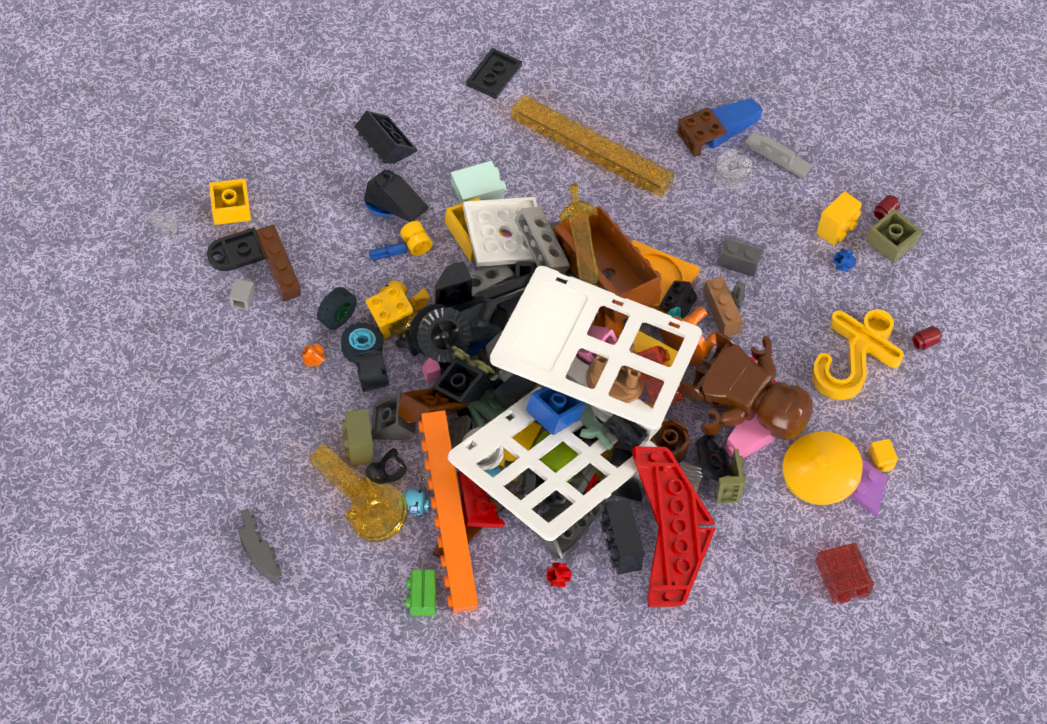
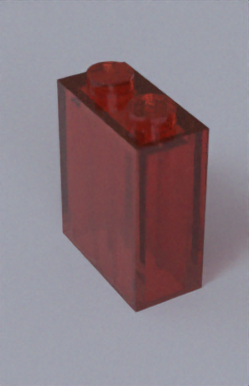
M856 542L818 552L815 562L832 603L840 602L843 604L852 598H865L870 595L874 583Z

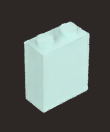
M492 161L451 172V184L460 204L478 197L480 200L504 199V191H506L505 182L500 180L499 170L497 167H494Z

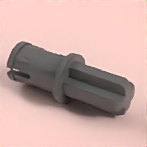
M740 281L736 282L734 290L731 292L738 309H741L742 301L745 299V284Z

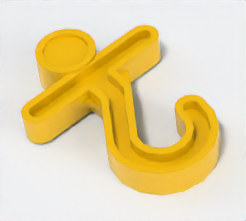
M875 309L869 311L865 315L863 323H860L843 311H835L832 314L830 326L834 331L848 339L849 377L843 380L834 378L829 372L832 357L827 353H820L812 368V381L815 388L822 395L834 400H846L859 394L864 386L867 377V353L890 368H898L901 365L904 353L900 348L887 341L894 327L892 316L884 310Z

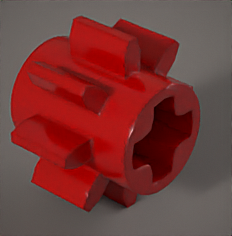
M552 563L553 568H547L546 579L551 583L552 587H566L565 582H571L570 569L566 563Z

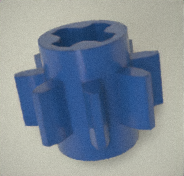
M841 248L839 252L835 253L833 263L837 265L835 269L848 272L849 269L855 267L857 258L852 256L854 252Z

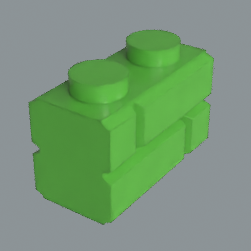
M411 570V577H407V590H411V595L406 596V608H410V615L434 616L436 606V571Z

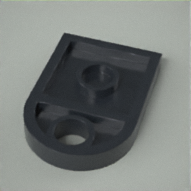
M255 227L213 241L207 250L209 264L219 271H232L265 260L257 241ZM214 255L222 256L218 260L212 258Z

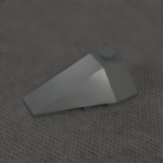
M609 497L601 501L555 540L547 541L538 535L539 539L558 559H562L576 549L583 534H587L590 530L589 526L595 518H599L602 511H604L605 503L611 502V498ZM566 501V503L552 508L540 517L550 523L573 503Z

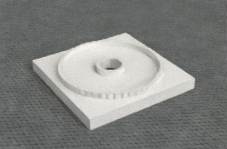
M535 197L463 202V210L477 267L516 264V262H535L515 222V218L522 208L538 207ZM507 230L512 236L503 237L499 232Z

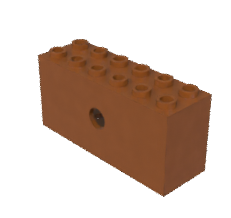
M598 206L555 226V237L570 264L569 269L579 280L647 307L660 303V283L662 280L660 273L652 268L649 260L641 255L638 247L634 246L629 237L623 234L619 225L611 220L607 211ZM613 271L616 275L613 278L607 279L603 272ZM616 300L612 301V303L617 304L619 306H623L624 304ZM601 306L614 324L629 317L626 314Z

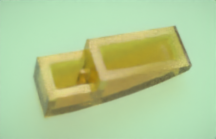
M324 443L309 456L311 464L354 503L368 490V487L353 470Z

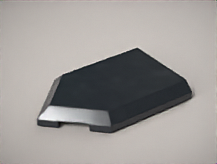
M705 434L696 441L702 476L715 481H719V478L724 476H733L728 453L723 446L720 448L713 440V435Z

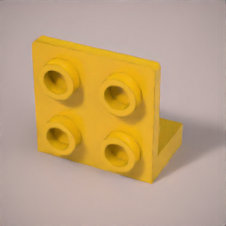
M399 284L365 300L384 339L391 337L389 329L392 327L390 324L414 312Z

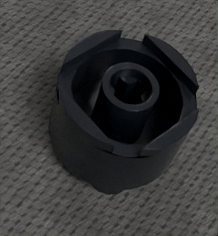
M381 349L354 355L363 392L389 386Z

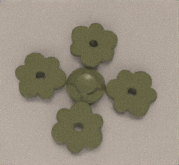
M454 345L451 347L454 350L453 354L460 361L484 372L485 375L491 372L490 375L494 376L495 371L490 366L480 360L470 359L468 354Z

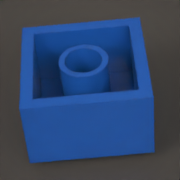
M544 386L531 394L526 411L552 435H555L581 419L586 403Z

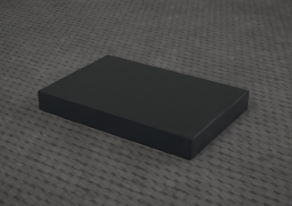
M492 48L466 81V86L497 99L522 66V61Z

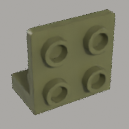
M734 449L730 465L733 476L728 475L719 478L715 494L716 504L740 502L741 495H744V485L747 484L746 473L742 472L744 460L743 456L739 455L738 449Z

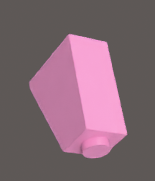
M756 414L751 421L745 420L740 425H736L728 437L726 452L732 458L734 449H738L739 455L743 456L744 459L775 440V437L771 436L770 430L765 429L759 424Z

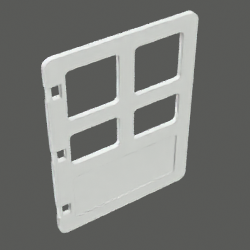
M539 266L536 268L490 355V362L496 367L650 429H658L679 387L700 340L702 331L698 326L672 318L668 314L627 298L624 299L612 292L574 277H568L546 266ZM558 277L568 282L564 284L559 281H556V279ZM616 300L624 304L623 306H619L617 304L612 303V301ZM601 306L629 316L615 345L587 334ZM669 322L679 325L680 328L670 326ZM642 323L651 324L684 338L671 367H666L629 351ZM581 348L608 359L594 389L587 388L565 378L578 350ZM622 366L631 367L664 381L652 411L647 412L608 395Z

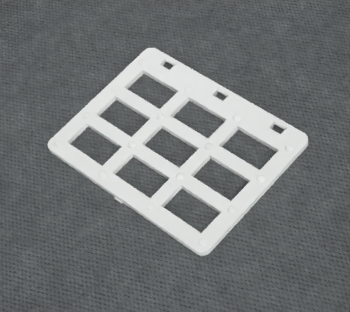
M538 386L453 448L448 454V460L543 539L553 541L601 501L609 498L612 492L636 474L638 470L633 456L616 468L601 456L607 449L600 440L589 447L573 433L584 425L580 420L555 435L550 434L529 451L516 442L512 437L536 420L526 411V407L531 394L541 389ZM590 404L595 416L604 423L610 418ZM510 414L514 417L511 421L506 419ZM609 432L605 434L612 444L619 441ZM644 440L639 445L644 447H657L650 440L648 442ZM563 441L580 455L555 473L539 459ZM470 443L475 446L471 450L466 448ZM502 446L514 455L517 460L492 478L476 464ZM591 463L607 477L585 495H582L567 481ZM527 468H530L545 482L525 498L519 500L504 486ZM557 490L573 504L548 523L532 509Z

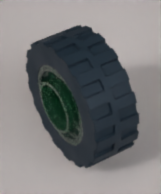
M344 287L335 288L321 301L317 310V319L331 330L338 329L347 322L355 311L357 305L356 296Z

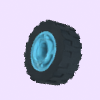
M366 322L351 324L342 333L341 352H343V356L349 362L351 361L353 364H356L354 355L376 349L383 351L382 332L373 324Z

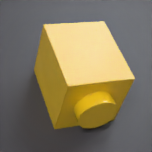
M885 439L872 442L868 453L873 466L879 471L883 470V472H888L895 468L898 457L891 440Z

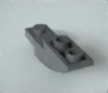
M249 509L241 510L245 528L238 530L243 549L252 564L264 577L275 585L280 584L279 577L282 576L280 565H275L274 559L277 558L274 547H269L268 541L262 540L260 532L256 533L254 527L258 525L255 515H250Z

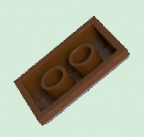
M433 388L402 393L397 415L404 418L408 423H416V421H421V414L445 410L446 416L467 407L470 403L460 404L433 390Z

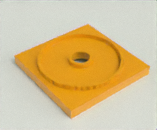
M633 240L631 242L634 246L638 247L641 255L649 260L652 268L661 275L660 303L673 281L690 282L691 285L695 281L700 267ZM657 303L650 307L665 314H668L669 312L660 310V303Z

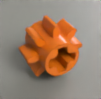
M317 343L314 346L308 344L301 353L303 363L310 368L313 365H321L325 359L323 347Z

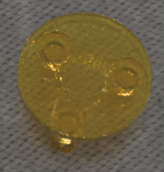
M364 477L365 480L361 478L358 482V486L362 491L353 500L350 510L346 513V519L351 523L355 533L362 539L369 542H382L392 538L402 529L408 516V504L404 495L396 487L389 484H376L371 482L368 477Z

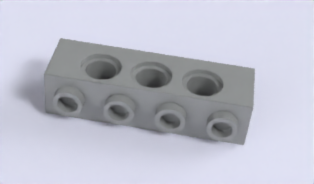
M541 207L522 208L515 218V222L537 267L546 266L564 275L570 264Z
M507 265L486 266L481 270L474 271L470 275L472 278V299L476 292L514 279V273Z

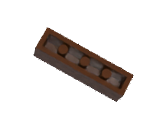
M272 224L257 229L258 244L282 301L301 296L300 284L275 225Z

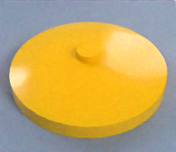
M819 431L800 437L789 447L783 459V476L786 485L796 497L811 504L829 505L844 500L856 490L862 478V458L857 447L846 437L834 432Z

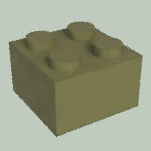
M893 209L870 228L866 242L894 264L918 244L922 230L897 210Z
M368 409L345 412V420L341 421L346 459H350L351 466L374 462Z

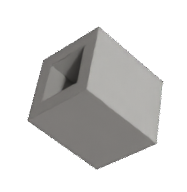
M235 279L229 295L232 308L249 311L255 294L254 282L245 279Z

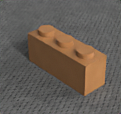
M724 277L706 280L703 294L719 331L728 337L740 334L743 320Z

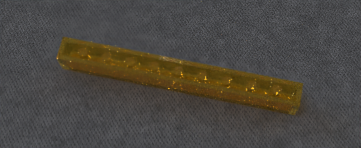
M523 94L512 107L511 119L660 198L665 195L673 184L674 173L669 169L657 165L655 162L640 156L621 144H617L608 137L596 133L594 130L581 125L562 113L556 112L531 97Z

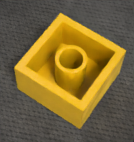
M246 178L209 183L214 225L251 221Z
M844 191L822 212L817 234L833 246L838 241L842 242L847 233L857 227V219L861 215L862 203Z

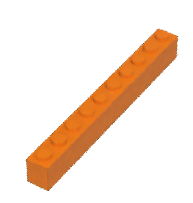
M444 410L421 414V421H418L419 433L424 435V440H421L422 451L427 453L424 464L425 470L430 471V478H427L429 490L433 489L434 497H430L432 509H436L437 516H434L435 529L439 528L440 536H437L438 548L443 550L440 561L441 567L446 568L447 575H443L445 588L449 587L450 595H447L448 608L452 607L453 613L478 609V600L455 466L448 460V454L452 447L446 412Z

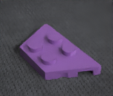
M861 456L863 465L862 478L856 490L849 496L876 517L879 512L887 476Z

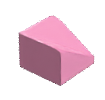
M428 358L422 366V372L426 382L430 383L440 378L441 368L438 361Z

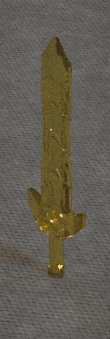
M574 183L569 186L572 203H569L568 207L563 209L559 216L560 222L563 223L570 220L580 280L595 286L599 279L596 257L594 256L588 214L590 216H597V209L590 203L579 200L578 185Z

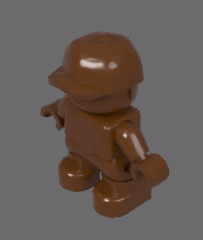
M716 331V351L710 361L705 358L702 359L703 366L709 369L706 373L696 368V377L692 386L682 380L680 382L681 393L684 397L691 401L699 400L706 402L715 408L727 409L721 411V414L716 410L707 409L709 419L715 421L709 424L703 423L701 425L703 433L714 435L720 431L721 424H724V426L740 425L745 420L751 421L757 414L759 424L765 429L770 430L771 436L777 439L793 440L800 435L812 416L813 401L810 395L799 385L790 386L783 382L773 385L777 370L771 358L772 342L770 338L763 336L762 344L765 348L764 350H757L755 347H751V354L757 360L756 364L750 360L739 345H736L732 338Z

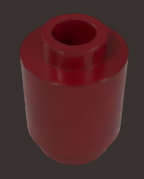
M887 195L875 207V217L881 220L893 209L898 210L900 208L898 198Z
M930 326L916 332L912 336V342L917 350H925L940 343L942 334L938 328Z

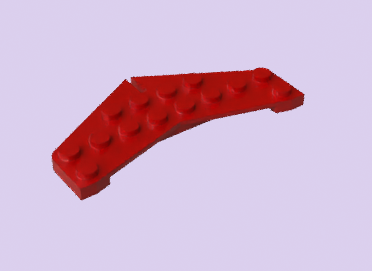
M635 446L632 448L633 459L658 525L647 593L648 608L680 607L688 599L716 529L699 528V526H713L716 523L668 448Z

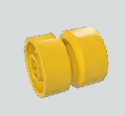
M412 221L406 224L400 231L402 239L413 256H420L431 249L433 243L419 221Z

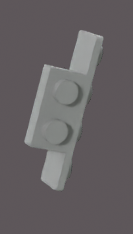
M753 132L744 143L745 146L801 178H805L813 167L812 164L796 156L794 151L756 132Z

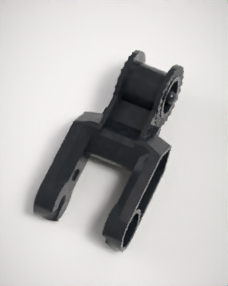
M534 272L476 292L472 300L451 308L441 304H430L421 308L410 322L409 336L413 346L421 354L435 361L451 362L455 358L458 359L453 354L454 350L451 349L453 345L465 352L471 342L492 334H499L506 327ZM557 278V279H556V281H559V282H561V283H564V284L567 283V281H565V280H563V279H560V278Z

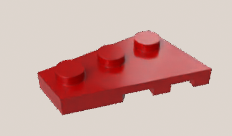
M458 470L457 480L465 526L503 528L505 523L503 519H499L496 513L497 507L495 503H491L487 492Z

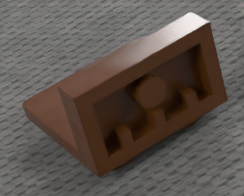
M705 108L678 120L677 134L694 157L701 155L704 143L726 135L727 132L710 108Z

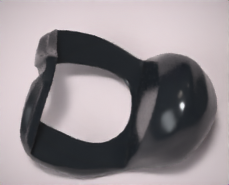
M392 448L384 455L380 462L370 463L365 469V474L369 481L375 484H384L401 479L406 473L407 467L402 459L398 457L397 449ZM393 457L401 467L393 475H388L385 471V464Z

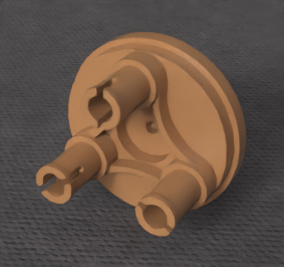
M633 343L629 350L631 353L633 352L635 347ZM598 355L588 367L586 382L590 389L596 387L608 362V359ZM625 365L622 366L608 395L625 403L635 401L644 390L645 377L643 372Z

